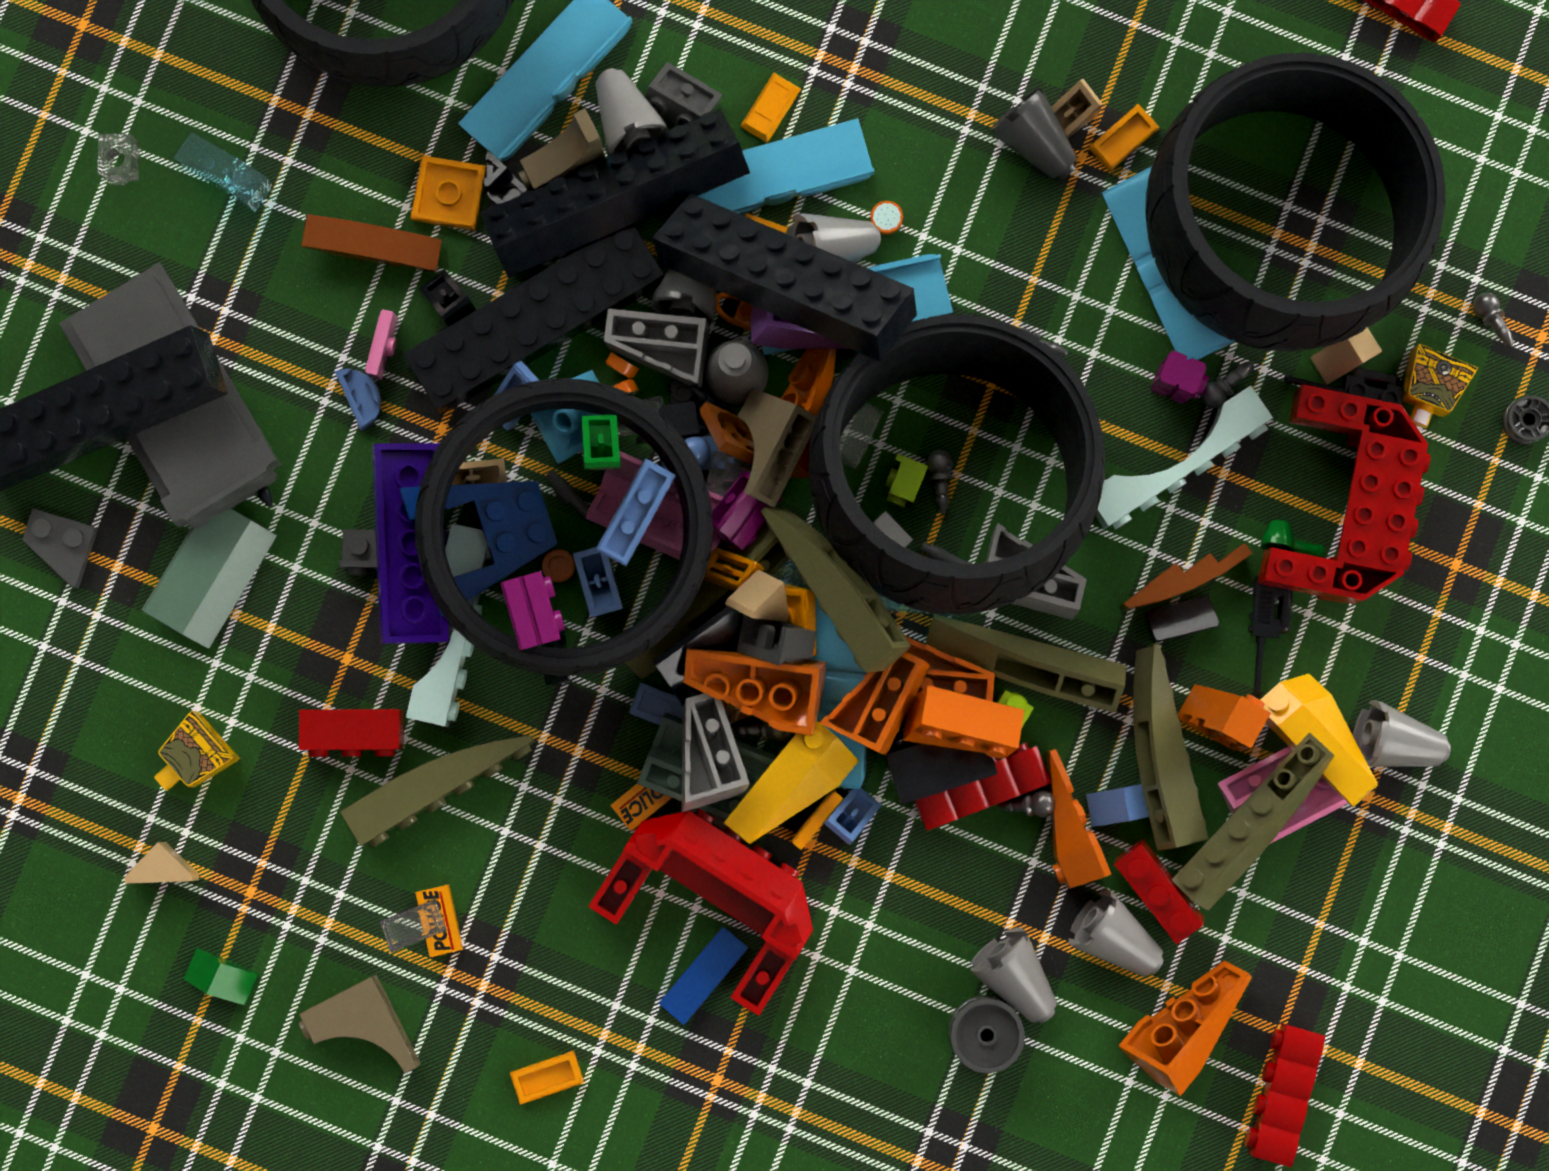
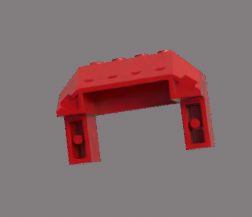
M1303 384L1294 392L1289 423L1348 435L1346 446L1358 448L1338 554L1326 559L1271 547L1263 553L1258 584L1316 595L1319 600L1356 604L1366 600L1404 575V570H1409L1412 561V551H1408L1410 538L1415 537L1418 529V519L1414 518L1416 506L1421 505L1425 491L1424 486H1420L1422 474L1428 471L1431 455L1427 453V441L1401 404Z
M698 809L696 814L689 810L643 820L625 845L624 851L588 907L617 925L653 869L657 872L660 870L759 933L761 938L765 940L730 997L759 1016L813 931L803 882L797 879L800 872L784 862L781 867L769 861L772 854L756 844L750 849L741 843L742 838L730 828L726 827L722 831L714 826L715 818L701 809Z

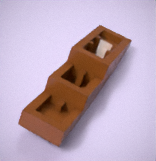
M307 214L301 247L360 261L370 260L391 266H406L434 273L437 270L442 239L372 224Z
M1244 543L1219 562L1209 553L1185 572L1175 563L1126 600L1120 607L1123 611L1156 604L1186 593L1225 573L1253 553Z

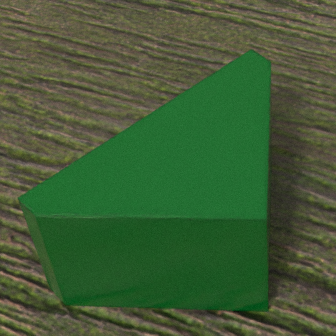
M581 416L584 470L619 469L620 453L617 416Z
M197 948L184 976V980L207 995L246 1005L259 974L201 948Z

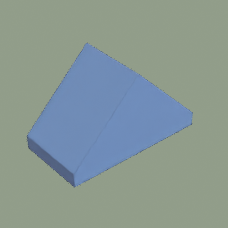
M596 547L573 553L590 617L623 609L610 558L595 550Z
M1142 784L1085 794L1091 827L1149 817Z
M862 788L851 789L824 824L850 845L882 805Z

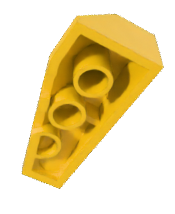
M1309 673L1278 683L1260 699L1265 703L1263 709L1271 713L1265 724L1292 750L1310 732L1335 755L1321 777L1352 807L1357 805L1378 786L1332 694Z
M816 720L813 735L795 733L724 821V824L750 844L839 787L859 760L836 735Z

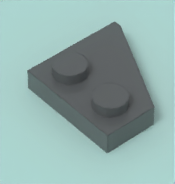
M32 508L22 540L70 586L79 589L98 528Z

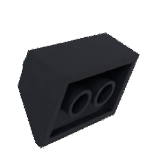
M727 606L652 661L658 673L682 706L686 698L703 694V692L683 683L687 649L736 652L743 613Z
M898 730L887 755H884L889 775L901 805L998 774L993 757L986 755V753L902 741L904 730Z

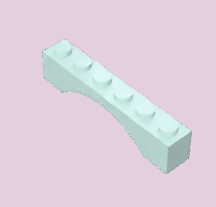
M1250 385L1218 408L1213 425L1205 440L1183 462L1167 470L1150 475H1113L1104 481L1101 499L1095 515L1104 530L1113 525L1115 530L1132 519L1129 513L1140 507L1144 512L1159 502L1156 495L1165 489L1170 494L1187 483L1184 477L1194 471L1197 476L1214 465L1211 459L1220 453L1226 458L1241 448L1238 442L1249 435L1251 440L1267 431L1268 428L1265 424L1273 419L1253 387Z
M451 524L445 551L453 577L487 567L488 560L492 561L483 531ZM479 593L469 599L468 602L481 615L482 606L478 605ZM455 628L453 629L449 644L439 661L427 675L413 685L406 718L449 727L450 721H456L460 703L455 702L458 689L463 690L467 678V670L463 669L465 657H471L474 645L466 640Z

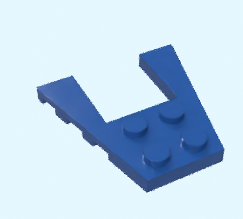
M538 481L451 485L445 510L473 502L493 565L454 577L467 601L558 544ZM403 487L399 489L409 521L415 520L416 503L420 487ZM437 606L440 617L444 616L439 607Z

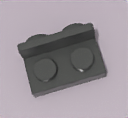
M667 62L648 86L645 98L661 118L678 126L694 121L705 113L713 112L719 105L723 94Z
M343 529L342 560H339V567L343 570H348V575L368 576V570H377L375 530Z

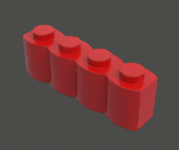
M1362 0L1368 5L1380 9L1393 20L1408 26L1421 37L1434 43L1443 35L1461 5L1458 0Z
M1027 742L1020 744L1019 748L1010 756L1000 760L993 758L997 775L915 800L914 802L925 830L934 829L1050 784L1051 781L1038 747L1033 746L1029 748Z
M1281 1023L1280 1029H1274L1270 1042V1048L1274 1049L1271 1062L1266 1061L1262 1072V1081L1266 1082L1265 1089L1262 1095H1257L1253 1107V1113L1257 1114L1254 1128L1249 1127L1245 1137V1146L1249 1147L1248 1154L1252 1157L1292 1167L1307 1113L1308 1101L1314 1087L1317 1067L1322 1056L1325 1035Z

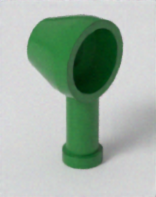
M1283 520L1270 521L1261 539L1260 547L1263 550L1273 547L1316 557H1322L1323 545L1321 544L1314 545L1294 540L1291 524Z

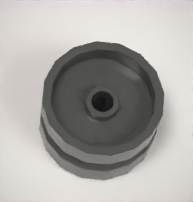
M979 995L966 999L956 1007L949 1019L947 1035L951 1049L963 1065L976 1072L991 1074L1005 1070L1017 1060L1024 1046L1025 1031L1021 1018L1010 1005L994 996ZM989 1029L993 1032L992 1038L986 1037L983 1041L980 1036L982 1030Z

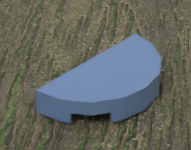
M349 368L335 371L360 430L363 432L374 424L380 414L382 405L380 390L373 379L361 371Z

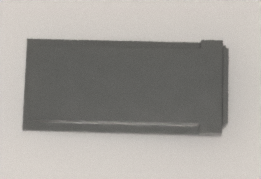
M160 262L59 323L86 370L192 325L200 329ZM219 359L218 363L228 391L227 395L126 438L160 495V501L172 522L179 528L188 524L198 529L212 518L229 508L232 509L253 496L259 489L274 483L278 476L274 469L282 465Z

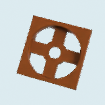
M706 401L699 411L718 450L753 466L754 442L747 424L736 415Z

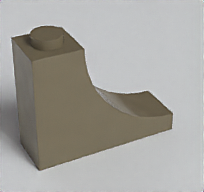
M584 108L574 113L569 126L554 140L520 160L523 170L518 172L526 190L531 188L534 190L548 184L555 178L564 177L576 172L585 165L594 164L606 159L600 136L586 109Z
M752 388L737 416L749 427L754 442L753 466L744 493L775 508L812 435L817 416L796 404Z
M377 974L299 1014L302 1019L299 1022L300 1029L307 1040L312 1039L314 1044L330 1038L355 1037L382 1047L398 1062L404 1073L421 1065Z

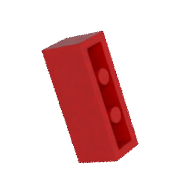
M299 710V750L308 751V757H328V750H341V757H361L362 750H375L376 757L395 756V750H404V710Z
M1143 838L1116 858L1114 865L1176 945L1204 925L1205 917L1191 899L1172 881L1174 877Z

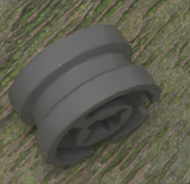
M1525 396L1517 399L1505 408L1502 415V428L1510 440L1519 444H1530L1544 438L1549 433V403L1545 399L1538 396ZM1527 414L1531 415V426H1528L1523 422V416H1526Z

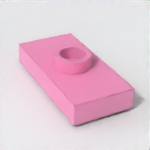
M384 309L380 311L365 367V372L371 378L382 380L388 357H393L396 349L397 339L393 338L398 317L392 311Z

